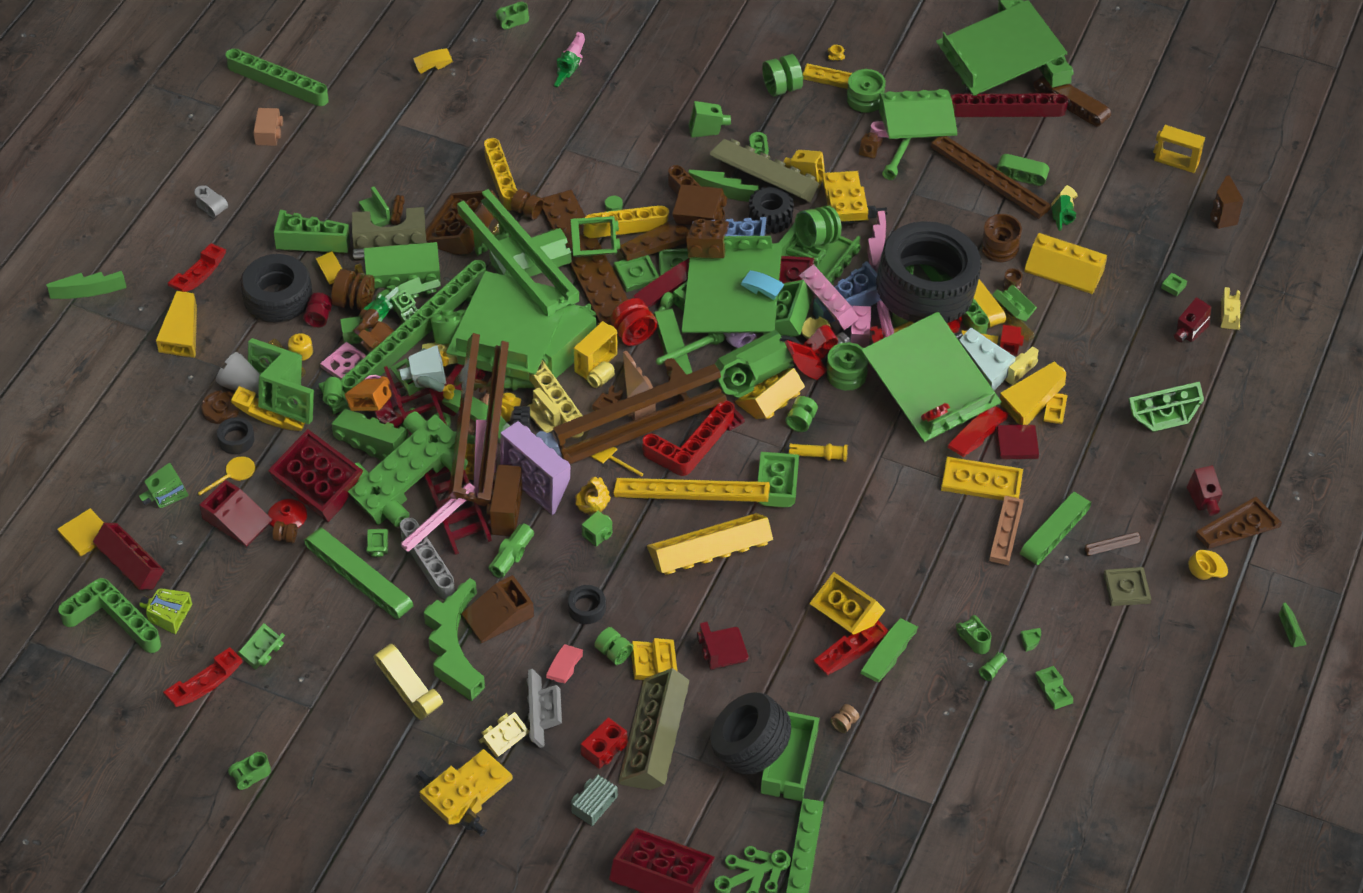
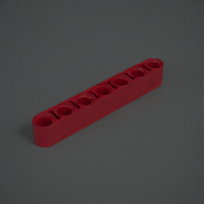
M1064 94L951 95L955 117H1062L1066 114L1068 97Z

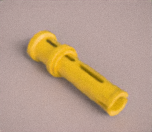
M792 443L789 445V454L825 457L827 461L831 459L847 461L848 445L832 446L830 443L826 444V446Z

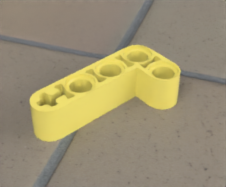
M393 644L387 645L373 656L379 668L418 719H424L443 704L438 692L434 689L428 691Z

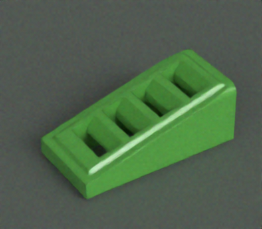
M405 358L390 367V369L408 395L411 396L425 387L418 388L414 382L408 385L413 378L402 380L400 371L397 370L405 365L410 367L409 361Z

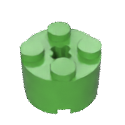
M453 309L442 310V314L431 316L433 336L436 343H451L466 310L453 312Z

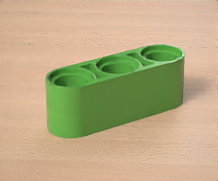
M1003 154L996 168L1012 180L1037 186L1045 184L1050 170L1049 166L1043 162L1010 154Z

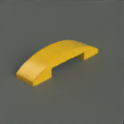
M240 386L237 388L231 403L246 414L275 427L302 431L305 423L258 407L259 398H256L255 392Z

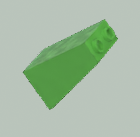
M568 304L542 359L555 378L574 363V347L596 328V318L575 304Z

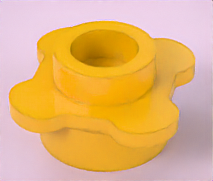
M833 45L828 48L830 54L828 58L830 60L845 59L842 46Z

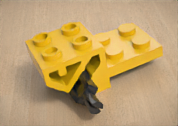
M858 171L823 173L822 178L827 206H831L836 210L841 223L851 224L858 220L876 218L878 211H887V207L876 208L874 205L867 206L864 187L860 185Z
M484 749L458 770L450 766L437 778L428 777L422 770L416 775V778L424 784L423 789L420 791V798L449 825L460 823L467 830H475L480 836L487 832V829L479 823L480 817L476 815L482 809L481 805L513 779L512 774Z

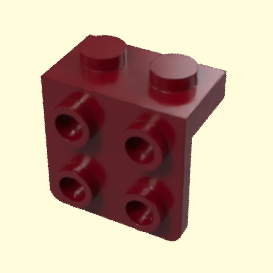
M708 622L700 623L697 639L699 644H702L704 660L708 661L710 670L748 661L749 656L738 627L711 632Z

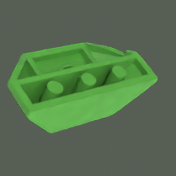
M1195 382L1131 397L1128 400L1132 416L1154 432L1188 424L1204 401L1200 382Z

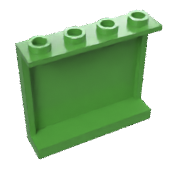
M794 224L779 242L782 243L781 256H791L786 253V249L795 238L797 239ZM840 236L839 240L834 243L817 246L825 249L827 255L823 256V260L819 261L816 267L832 285L834 280L841 276L845 266H849L852 257L859 253L861 249L860 236H857L854 241Z

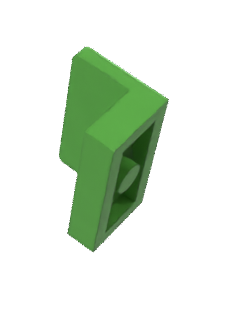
M371 187L372 197L360 201L359 207L363 212L370 211L372 224L383 227L391 222L389 208L376 188Z

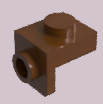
M872 132L865 134L861 140L859 155L876 158L878 147L882 144L883 137H879L877 133Z

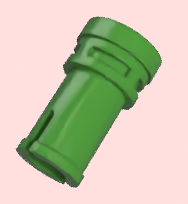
M997 652L989 662L979 669L980 676L986 681H991L998 673V670L1007 662V657L1003 653Z

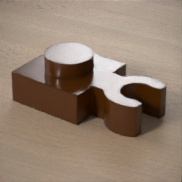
M610 386L608 394L602 393L592 405L593 410L596 411L619 402L623 397V390L621 389L618 393H614L615 386Z

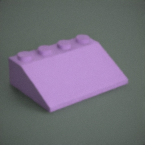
M517 421L501 432L500 465L522 466L523 490L553 515L570 480L571 466L567 460H563L557 455L554 449L544 444L541 438L536 437L527 426H523Z

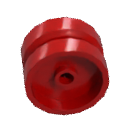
M639 298L624 301L616 307L610 316V324L617 330L623 343L628 346L643 343L652 336L657 328L658 322L656 317L649 311L644 301Z

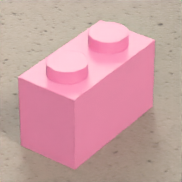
M852 306L859 319L851 325L850 341L865 348L869 346L871 307Z

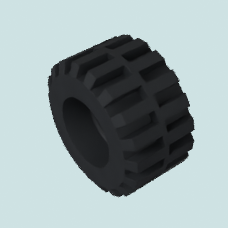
M778 187L760 188V191L756 190L750 196L748 218H751L752 221L760 220V217H766L765 232L767 234H771V232L775 234L778 231L782 232L792 223L793 198L790 197L789 193H785L784 189L780 190Z

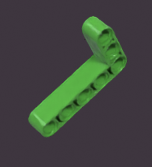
M99 578L61 603L58 608L62 623L66 627L76 626L103 608L146 652L155 653L161 647L158 630L107 579Z

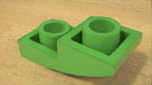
M406 289L390 298L403 323L418 310L415 306V300Z

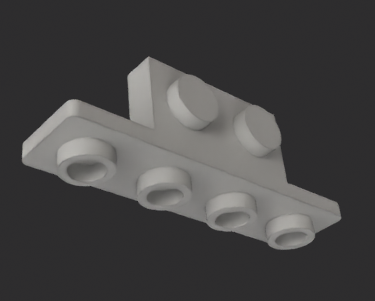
M533 669L528 670L527 685L529 687L527 700L530 708V713H528L530 721L529 737L532 742L542 748L544 747V729L562 724L560 688L557 685L542 690L541 677Z

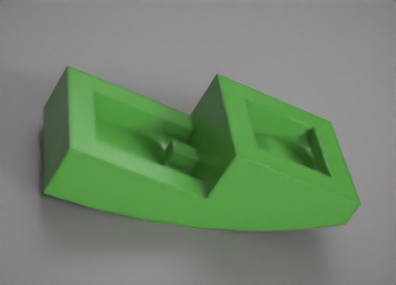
M1054 666L1035 672L1045 696L1054 709L1073 703V696L1063 685V677Z

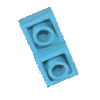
M751 270L741 282L742 286L757 294L760 291L772 300L777 297L784 286L782 282L768 275Z

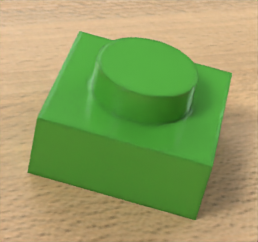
M1171 273L1162 283L1161 288L1178 296L1186 287L1187 281Z

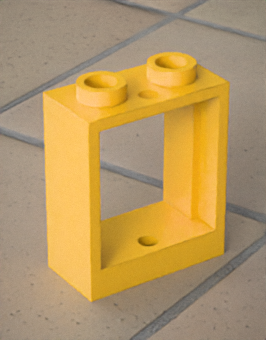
M1164 125L1163 130L1158 131L1156 137L1158 143H1156L1153 153L1156 154L1154 161L1195 173L1200 162L1205 137ZM1164 142L1192 149L1191 157L1163 149Z
M602 321L574 347L575 373L587 379L589 372L602 361L610 362L617 355V330L612 325Z

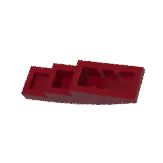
M690 258L649 283L636 293L634 298L643 300L648 309L659 300L661 302L666 292L673 293L688 280Z

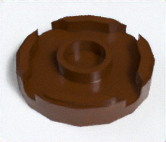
M216 391L205 397L202 404V414L205 419L211 423L221 424L229 418L237 417L240 409L231 403V399L234 396L233 393Z

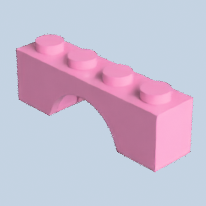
M814 264L799 275L806 282L814 294L813 296L817 297L844 330L859 319L852 306Z

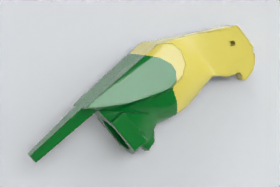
M1068 185L1051 203L1053 220H1056L1058 231H1061L1062 223L1068 225L1076 219V212L1073 211V198H1077V193Z

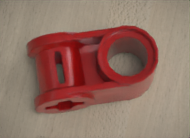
M823 325L803 345L812 348L815 355L822 360L829 353L830 349L838 344V339L829 325Z

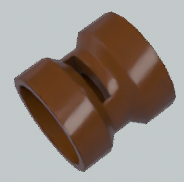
M1016 268L1006 270L1003 281L1004 291H1007L1011 285H1014L1020 291L1023 277L1020 270Z
M276 521L273 529V540H286L288 543H294L298 531L297 524L290 523L287 525L284 522Z

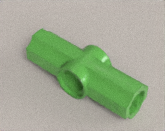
M519 524L511 537L504 539L501 543L499 553L489 566V571L498 578L504 577L513 563L521 560L526 545L534 536V531L529 525Z

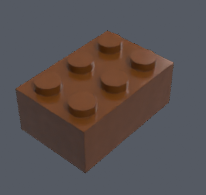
M498 465L497 472H494L492 501L488 503L487 515H489L488 527H491L492 535L511 536L517 528L523 493L522 466Z

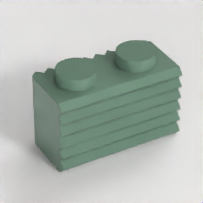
M596 775L593 780L589 779L582 793H577L571 801L572 813L591 826H594V823L599 820L612 802L617 799V786L600 777V775Z

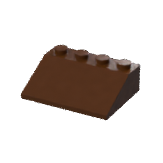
M485 190L451 193L426 229V242H437L438 249L452 254H470L475 247L474 233L458 214L457 203L464 201L488 228L494 217L481 203V200L485 199L482 195V192Z

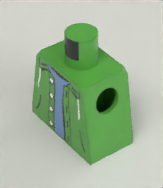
M168 463L147 478L145 484L149 490L139 495L144 505L155 500L160 508L189 496L171 463Z

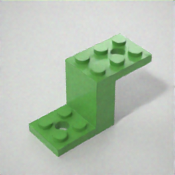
M251 338L248 341V362L260 374L258 407L310 424L313 421L314 390L301 386L302 355Z

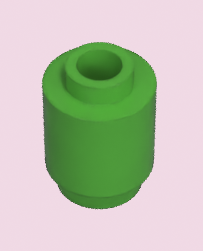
M329 377L323 384V401L330 406L337 405L342 401L343 385L339 378Z

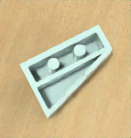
M970 328L959 339V342L995 391L1007 378L1009 366L1015 362V357L973 328Z

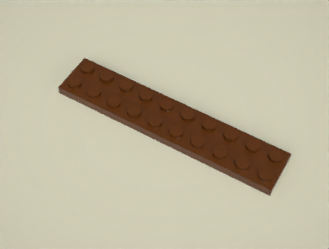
M572 189L543 197L544 206H542V212L551 230L561 228L568 241L566 248L571 250L572 262L569 265L588 303L591 304L592 311L596 313L595 317L600 324L603 321L611 325L610 316L618 305L628 300L606 255L573 257L570 220L585 218L586 216ZM584 224L579 225L580 251L601 250L602 248L597 238L586 237L583 234Z

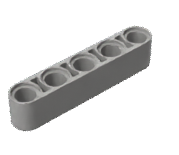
M405 518L400 522L401 538L403 541L420 526L415 519ZM426 536L410 550V553L437 595L442 599H446L455 593L454 579Z

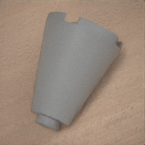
M238 352L233 353L225 361L226 367L224 369L220 368L216 382L220 386L234 391L239 386L255 392L256 398H259L260 374L242 354Z

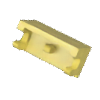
M1224 288L1221 300V328L1240 329L1239 290L1236 291V295L1232 296L1230 295V288Z

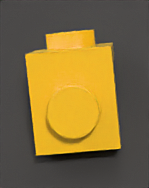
M512 393L503 394L501 417L506 422L510 421L514 406H520L521 399L515 397Z

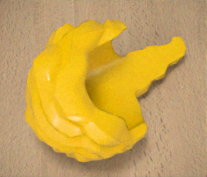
M592 477L586 485L581 487L580 492L575 495L576 506H578L581 512L592 515L597 511L602 512L610 502V492L607 490L601 477Z

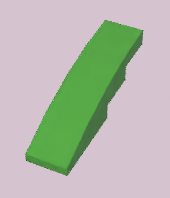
M689 169V175L700 186L722 188L724 195L729 199L749 202L750 196L758 190V186L741 184V179L724 178V172Z
M122 271L107 276H103L102 272L83 277L82 273L48 283L46 286L50 299H72L126 288V283Z
M900 618L880 642L860 674L879 683L896 664L897 658L906 649L908 641L916 634L918 626Z

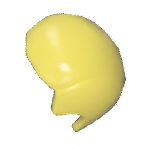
M820 316L818 319L809 317L804 322L801 332L808 340L819 327L829 325L831 328L828 320Z

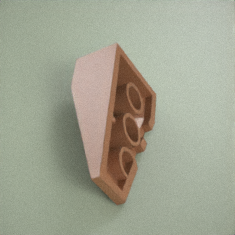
M624 351L623 366L626 398L652 389L653 386L647 376H642L641 368L636 367V363L630 354ZM656 403L630 413L628 416H631L634 421L656 412Z

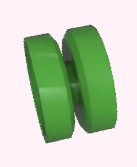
M861 69L852 73L848 79L847 102L849 106L856 111L866 113L878 110L880 93H885L886 80L884 76L872 69Z
M846 342L837 344L830 349L827 356L826 375L827 380L832 386L841 390H854L865 383L869 361L861 351L863 347L855 343Z

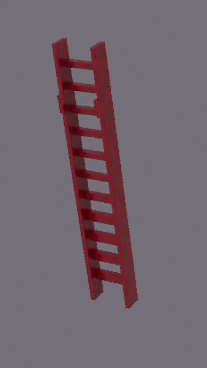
M384 367L404 420L412 412L421 414L436 408L439 418L447 425L433 389L425 388L411 396L400 397L396 389L403 386L400 382L394 383L388 367ZM431 394L432 403L408 412L404 411L403 403ZM446 466L437 474L433 470L425 474L438 509L451 499L446 498L439 501L437 494L449 490L450 480L433 486L431 478L449 472L450 470ZM463 470L462 485L470 483L465 470ZM473 502L474 506L453 513L443 521L455 555L459 554L455 540L484 530L488 542L492 541L480 507L476 502ZM478 514L479 522L453 532L450 531V524Z

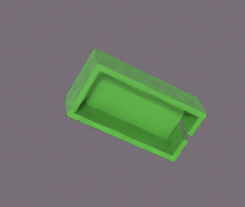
M787 712L791 720V736L788 745L780 757L764 769L761 793L780 797L781 793L784 794V798L802 801L817 739L819 718Z

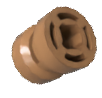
M844 704L840 708L839 713L831 718V723L836 730L846 733L851 728V724L856 723L860 717L855 708Z

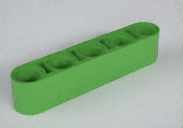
M673 309L655 311L653 315L658 322L656 329L664 355L684 347ZM687 354L675 358L686 375L692 373Z
M1073 492L1025 543L1020 555L1039 565L1088 512L1091 502Z

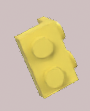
M1031 347L1026 353L1019 354L1015 358V362L1009 366L1008 376L1005 381L1013 385L1032 369L1038 362L1039 350Z

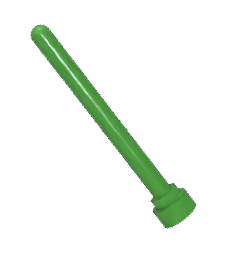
M903 138L891 164L885 166L882 172L884 178L888 180L896 178L898 173L897 166L911 138Z
M709 333L703 339L657 358L656 364L662 365L667 358H678L710 343L717 345L724 341V333Z

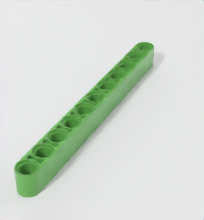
M482 260L471 262L341 379L343 391L347 393L370 375L381 376L384 374L385 366L389 369L432 330V315L442 314V310L445 309L455 310L475 292L485 271H487L485 262Z

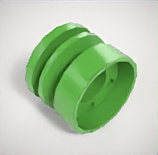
M831 206L800 211L796 215L794 223L797 239L805 248L834 243L839 240L841 235L840 217Z

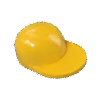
M1198 550L1189 558V569L1200 580H1207L1212 577L1223 578L1228 574L1226 563L1215 552Z

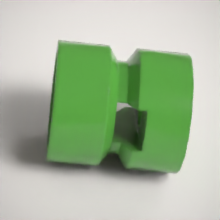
M806 396L797 397L786 417V424L794 431H807L818 410L816 402Z
M608 627L596 639L595 648L602 654L607 655V658L614 664L620 665L632 653L633 644L624 637H621L612 627Z

